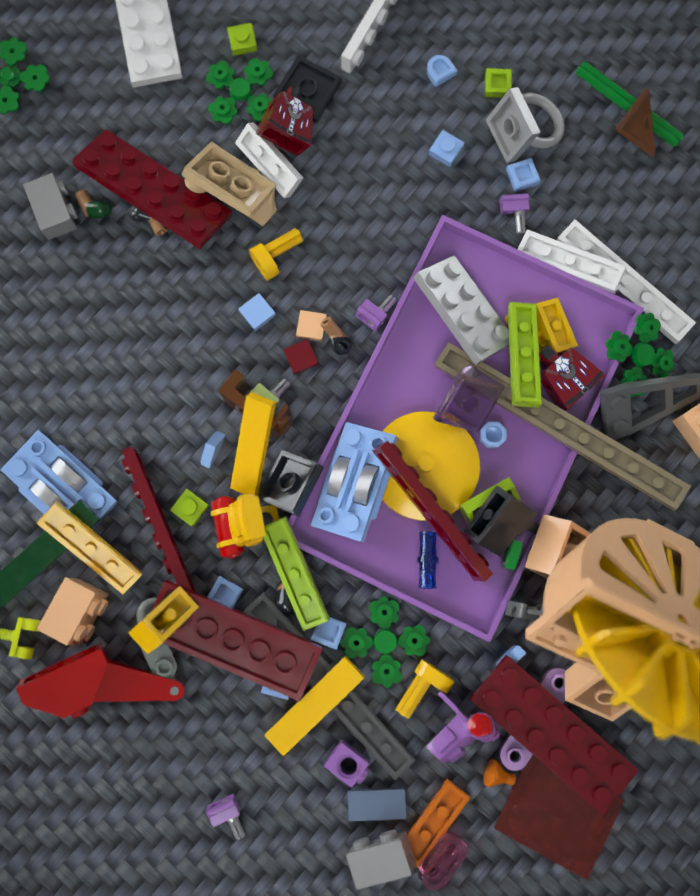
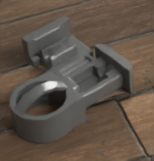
M508 601L505 615L535 622L544 614V601L535 607Z

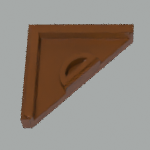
M645 88L615 130L647 154L654 157L656 152L649 90Z

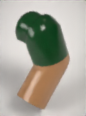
M80 190L75 194L87 217L103 219L111 214L110 204L92 201L87 190Z

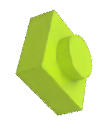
M252 23L227 27L233 56L258 51Z
M186 489L170 511L191 527H194L209 505Z

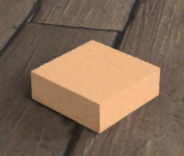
M300 310L296 338L322 342L324 329L320 324L327 318V314Z

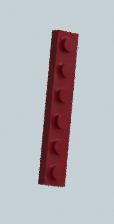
M389 441L377 445L372 450L374 455L472 579L485 582L493 575L488 568V561L480 553L474 551L471 547L472 542L464 532L459 531L453 524L455 520L452 515L445 509L442 510L437 504V497L434 492L423 486L419 481L420 476L418 472L404 462L401 458L403 456L402 452L395 444H390Z
M132 446L122 450L125 459L121 460L122 465L128 475L132 474L135 481L132 484V489L137 499L142 498L145 506L142 509V513L148 524L152 523L156 533L152 534L157 548L164 551L166 559H163V564L169 575L173 574L177 585L196 592L138 450Z

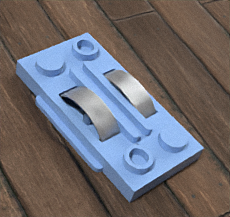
M345 422L318 499L319 502L311 523L312 527L362 543L365 542L371 520L377 518L390 478L389 472L372 450L380 443L386 441L397 445L399 438L396 435Z
M37 430L0 469L19 487V492L43 514L56 501H59L64 507L69 509L79 499H83L101 519L91 528L92 530L119 502L102 487L103 482L64 446H57L40 430Z

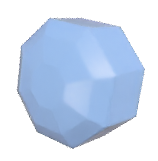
M489 421L480 430V442L486 448L497 449L507 440V429L500 422Z

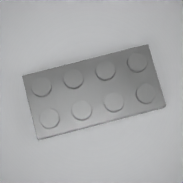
M455 255L417 272L413 277L475 366L509 347V330Z

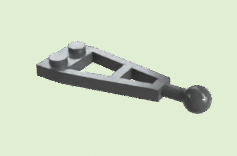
M692 373L626 382L601 390L600 404L603 434L613 440L625 437L699 399L700 374ZM691 386V389L673 398V388ZM660 390V405L632 419L630 394Z

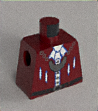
M289 87L287 92H280L269 103L258 126L256 135L299 156L311 146L313 109L311 106L300 101L302 96L300 89Z
M550 345L546 346L539 353L540 360L547 366L540 373L541 384L554 405L564 411L568 410L606 376L600 369L571 347L560 356Z

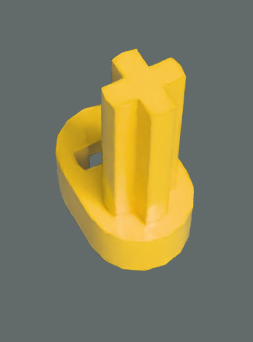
M294 228L266 245L260 243L249 249V254L262 276L268 281L279 275L278 267L273 259L302 243L303 238L299 230Z
M421 659L414 670L417 675L395 708L399 714L408 719L431 684L439 690L448 693L455 682L450 676L424 659Z

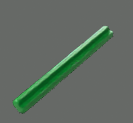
M587 61L582 62L578 67L576 74L626 112L629 111L637 100ZM651 110L653 132L671 146L676 147L683 139L684 134Z

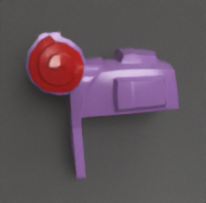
M442 691L438 693L457 714L426 746L443 764L449 761L453 764L466 754L464 748L475 739L481 742H495L499 738V726L491 716L486 713H477L468 718Z

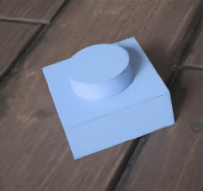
M442 130L430 148L428 155L451 167L463 149L465 142Z

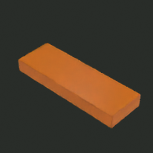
M448 778L407 833L417 868L419 869L471 798L470 795Z

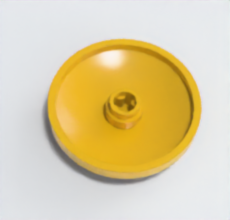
M420 411L397 418L382 431L396 435L399 438L396 446L402 452L403 456L401 458L407 465L412 466L420 476L419 481L423 486L434 492L437 497L436 502L442 510L445 509L450 514H453L460 509L459 506L469 500L478 483L480 459L474 440L462 425L443 414ZM390 475L382 500L383 503L402 517L415 521H427Z

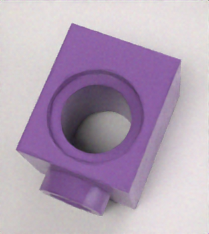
M342 739L324 762L325 768L351 788L356 782L361 784L370 771L367 768L369 760ZM348 757L353 758L357 763L356 768L351 772L344 771L340 765L341 761Z

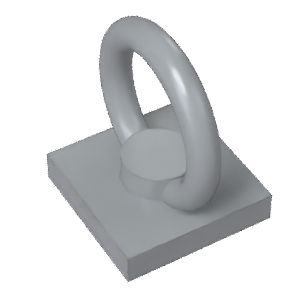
M518 87L510 88L486 119L507 164L515 162L529 145L536 148L555 146L562 139L565 129L562 114L552 101L536 93L521 94ZM527 104L538 105L550 115L554 123V132L551 136L546 138L537 137L541 131Z

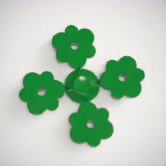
M15 37L9 41L4 40L0 42V59L5 60L6 64L9 65L0 70V84L3 85L0 89V113L3 115L9 111L14 112L19 108V103L17 102L19 94L13 92L12 89L17 88L21 81L25 83L24 86L27 90L34 89L37 92L43 91L45 84L50 81L44 65H37L36 67L29 65L27 71H23L21 74L14 67L18 61L25 60L24 53L27 51V45L22 41L19 42Z
M257 58L251 59L249 66L244 68V74L247 75L246 79H233L235 71L225 61L209 66V73L206 75L207 82L214 85L216 89H221L223 86L230 87L229 93L231 96L225 99L217 97L215 102L209 104L208 111L212 114L213 121H221L223 124L231 123L232 117L238 113L234 100L244 101L248 99L247 113L253 115L255 121L261 122L269 103L273 99L267 98L264 93L258 96H250L252 93L251 85L258 84L263 86L266 80H270L273 77V71L269 68V63L267 61L261 62Z
M653 313L639 314L636 317L637 326H635L634 332L636 335H639L641 343L636 344L633 350L631 344H629V336L623 335L620 331H613L611 339L606 340L605 345L608 348V359L623 362L625 356H629L632 353V360L637 365L632 367L631 370L624 371V378L620 384L647 380V377L642 375L640 367L649 364L652 366V374L658 375L660 378L668 377L670 370L674 369V355L671 350L657 348L654 353L653 347L646 344L650 340L657 339V332L661 327L660 321L654 319ZM643 392V393H637V394H630V396H631V397H634L635 395H639V396H640V395H643L644 392Z
M383 596L379 601H373L369 605V611L372 613L370 616L371 622L378 623L382 630L378 631L372 640L370 636L366 635L364 628H359L358 630L353 627L347 628L344 633L345 638L341 640V646L346 648V656L353 659L357 656L365 657L367 649L374 645L376 651L384 655L380 657L379 661H375L372 664V669L374 670L371 675L372 681L376 684L382 683L385 688H389L392 683L401 681L402 673L399 671L401 667L400 662L397 660L393 661L392 657L387 654L394 652L399 644L400 647L405 648L404 652L406 655L415 654L423 656L427 650L426 645L430 643V638L425 635L426 630L423 626L416 625L413 628L410 626L405 627L404 634L400 635L397 639L396 634L387 628L391 626V622L398 621L399 616L397 612L399 604L394 600L389 601L387 597ZM382 610H386L387 614L383 615ZM413 638L417 639L416 643H412ZM358 640L359 645H354V641ZM385 669H389L388 674L384 673Z

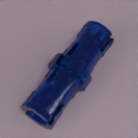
M422 531L419 532L420 550L419 557H417V563L419 564L418 588L437 589L436 564H439V557H437L436 551L437 533Z

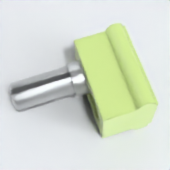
M283 379L271 392L259 383L250 392L275 401L276 409L279 406V397L290 386V383Z

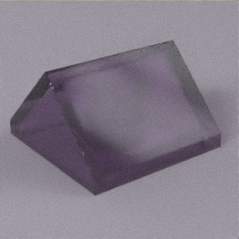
M469 364L459 371L433 419L440 423L479 432L505 386Z

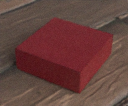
M308 339L283 349L294 375L318 365Z

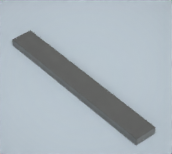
M265 592L243 611L247 615L306 639L284 613L277 609L274 602ZM321 654L308 681L311 688L332 669L331 665ZM353 690L332 709L394 780L416 761Z

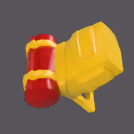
M254 494L240 495L236 501L230 496H221L214 500V502H211V516L214 517L218 538L216 545L220 550L221 557L235 559V557L240 556L244 552V545L246 547L255 546L262 542L263 537L266 536L262 513L270 514L273 521L279 519L277 507L272 505L260 507L259 497Z

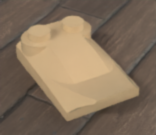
M212 141L183 169L182 176L185 177V184L191 191L212 194L262 227L277 211L275 204L276 184Z

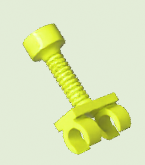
M19 616L15 630L0 629L1 640L7 639V641L10 640L12 642L9 656L32 660L35 648L19 646L18 643L22 629L38 632L37 628L41 622L40 620Z

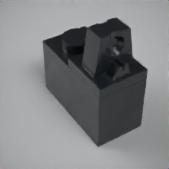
M496 485L464 532L479 545L501 557L517 534L521 536L526 529L536 535L540 524L533 519L537 514L534 510Z

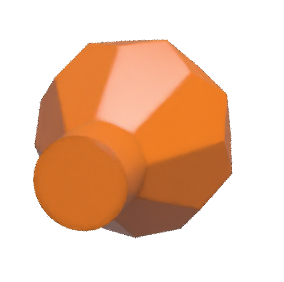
M491 759L487 763L483 775L485 786L492 787L503 783L513 786L515 783V774L506 772L498 761Z

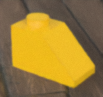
M179 586L128 633L149 654L161 645L199 606Z

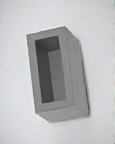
M51 173L23 184L40 230L48 240L78 229L74 221L78 216L72 203H67L65 197L69 193L63 180L58 182L54 174Z
M390 830L382 833L379 839L371 841L369 837L358 839L353 842V846L346 853L356 890L411 876L417 867L406 831L397 833L396 830Z

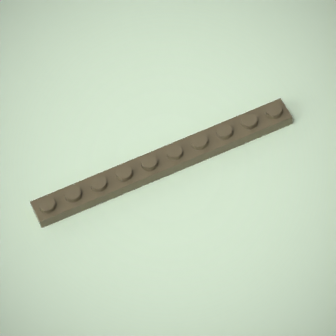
M448 342L434 364L436 369L673 511L677 510L691 485L542 398V405L539 408L512 406L511 379L483 362L475 366L465 351Z

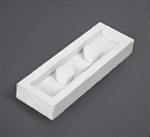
M247 123L235 144L267 179L276 184V190L284 198L291 197L304 178L273 143L256 135L258 127L255 123Z

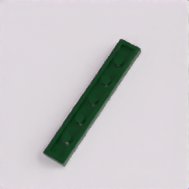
M79 499L68 509L89 528H92L101 520L83 499ZM44 531L0 571V610L68 550L48 532Z

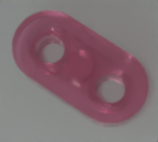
M455 833L443 835L420 864L418 875L426 888L439 890L444 887L466 858L467 845L459 835ZM453 844L450 850H446L449 845ZM431 868H435L433 873L428 874Z

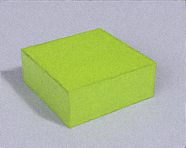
M486 68L484 97L503 98L511 88L512 69Z

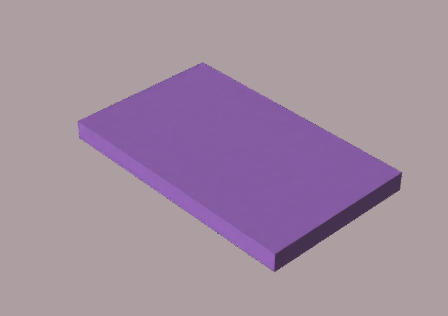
M442 215L318 461L324 468L300 517L292 514L289 523L302 551L486 642H491L505 612L507 602L510 601L525 568L527 556L536 535L525 529L521 536L517 534L513 540L522 542L523 545L516 569L508 571L501 568L504 553L499 557L479 545L465 533L472 542L471 547L476 553H480L489 563L488 568L493 573L484 582L472 579L427 521H415L402 517L389 509L383 501L377 518L371 520L364 543L312 527L311 523L319 502L318 499L345 422L383 431L397 418L413 412H435L452 418L470 434L479 453L480 475L477 486L469 500L510 477L521 501L537 513L533 519L540 524L543 515L549 516L577 453L434 367L435 362L448 342L463 351L465 350L413 277L417 272L455 255L507 329L508 326L504 317L508 315L507 306L510 302L536 304L558 297L578 344V347L574 349L606 375L566 410V412L588 425H591L600 405V391L608 388L619 364L617 360L608 359V348L605 345L606 340L611 339L613 331H620L623 335H628L631 338L637 325L636 317L642 314L644 308ZM509 347L483 361V363L511 379ZM540 361L541 373L543 370L547 368V366L542 361ZM541 384V397L553 403ZM489 421L500 422L507 429V440L497 449L486 448L480 442V430ZM479 507L478 509L472 511V513H473L474 516L476 515V513L478 512V510H479L481 507ZM457 510L451 514L455 520L453 524L459 531L464 532L468 524L460 510Z

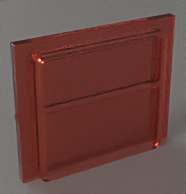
M532 754L528 763L522 769L514 787H512V791L494 829L588 880L624 800L618 797L603 816Z

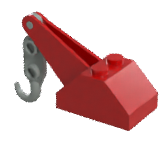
M157 598L146 599L140 604L136 614L138 623L147 616L148 609L154 606ZM100 642L21 679L16 688L23 705L61 718L71 715L73 719L89 711L88 707L93 702L178 701L183 697L185 691L182 682L174 678L177 664L169 646L164 643L149 654L142 649L151 672L109 660Z

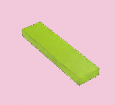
M510 302L507 307L512 406L539 408L542 405L537 306L532 303Z
M287 516L264 525L266 534L263 537L302 630L305 631L330 620Z

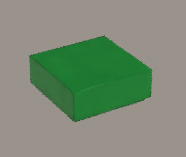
M512 540L506 548L501 563L502 569L508 571L516 569L523 545L522 542Z

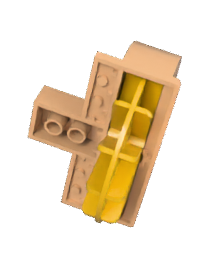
M622 518L608 521L596 528L556 564L551 571L544 592V614L526 629V640L576 662L564 671L565 701L610 721H614L633 708L641 716L653 723L655 737L665 740L675 735L683 739L695 741L700 745V548L688 538L650 519L645 521Z

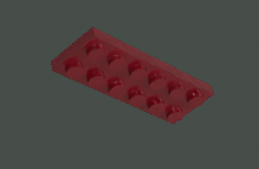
M107 129L73 158V166L199 249L231 218L232 210L206 193L191 191L186 186L184 179Z
M165 580L153 609L180 585ZM180 586L199 608L163 642L164 644L295 700H301L321 654L322 646Z
M507 655L503 657L470 698L474 704L491 716L498 725L603 816L639 771Z

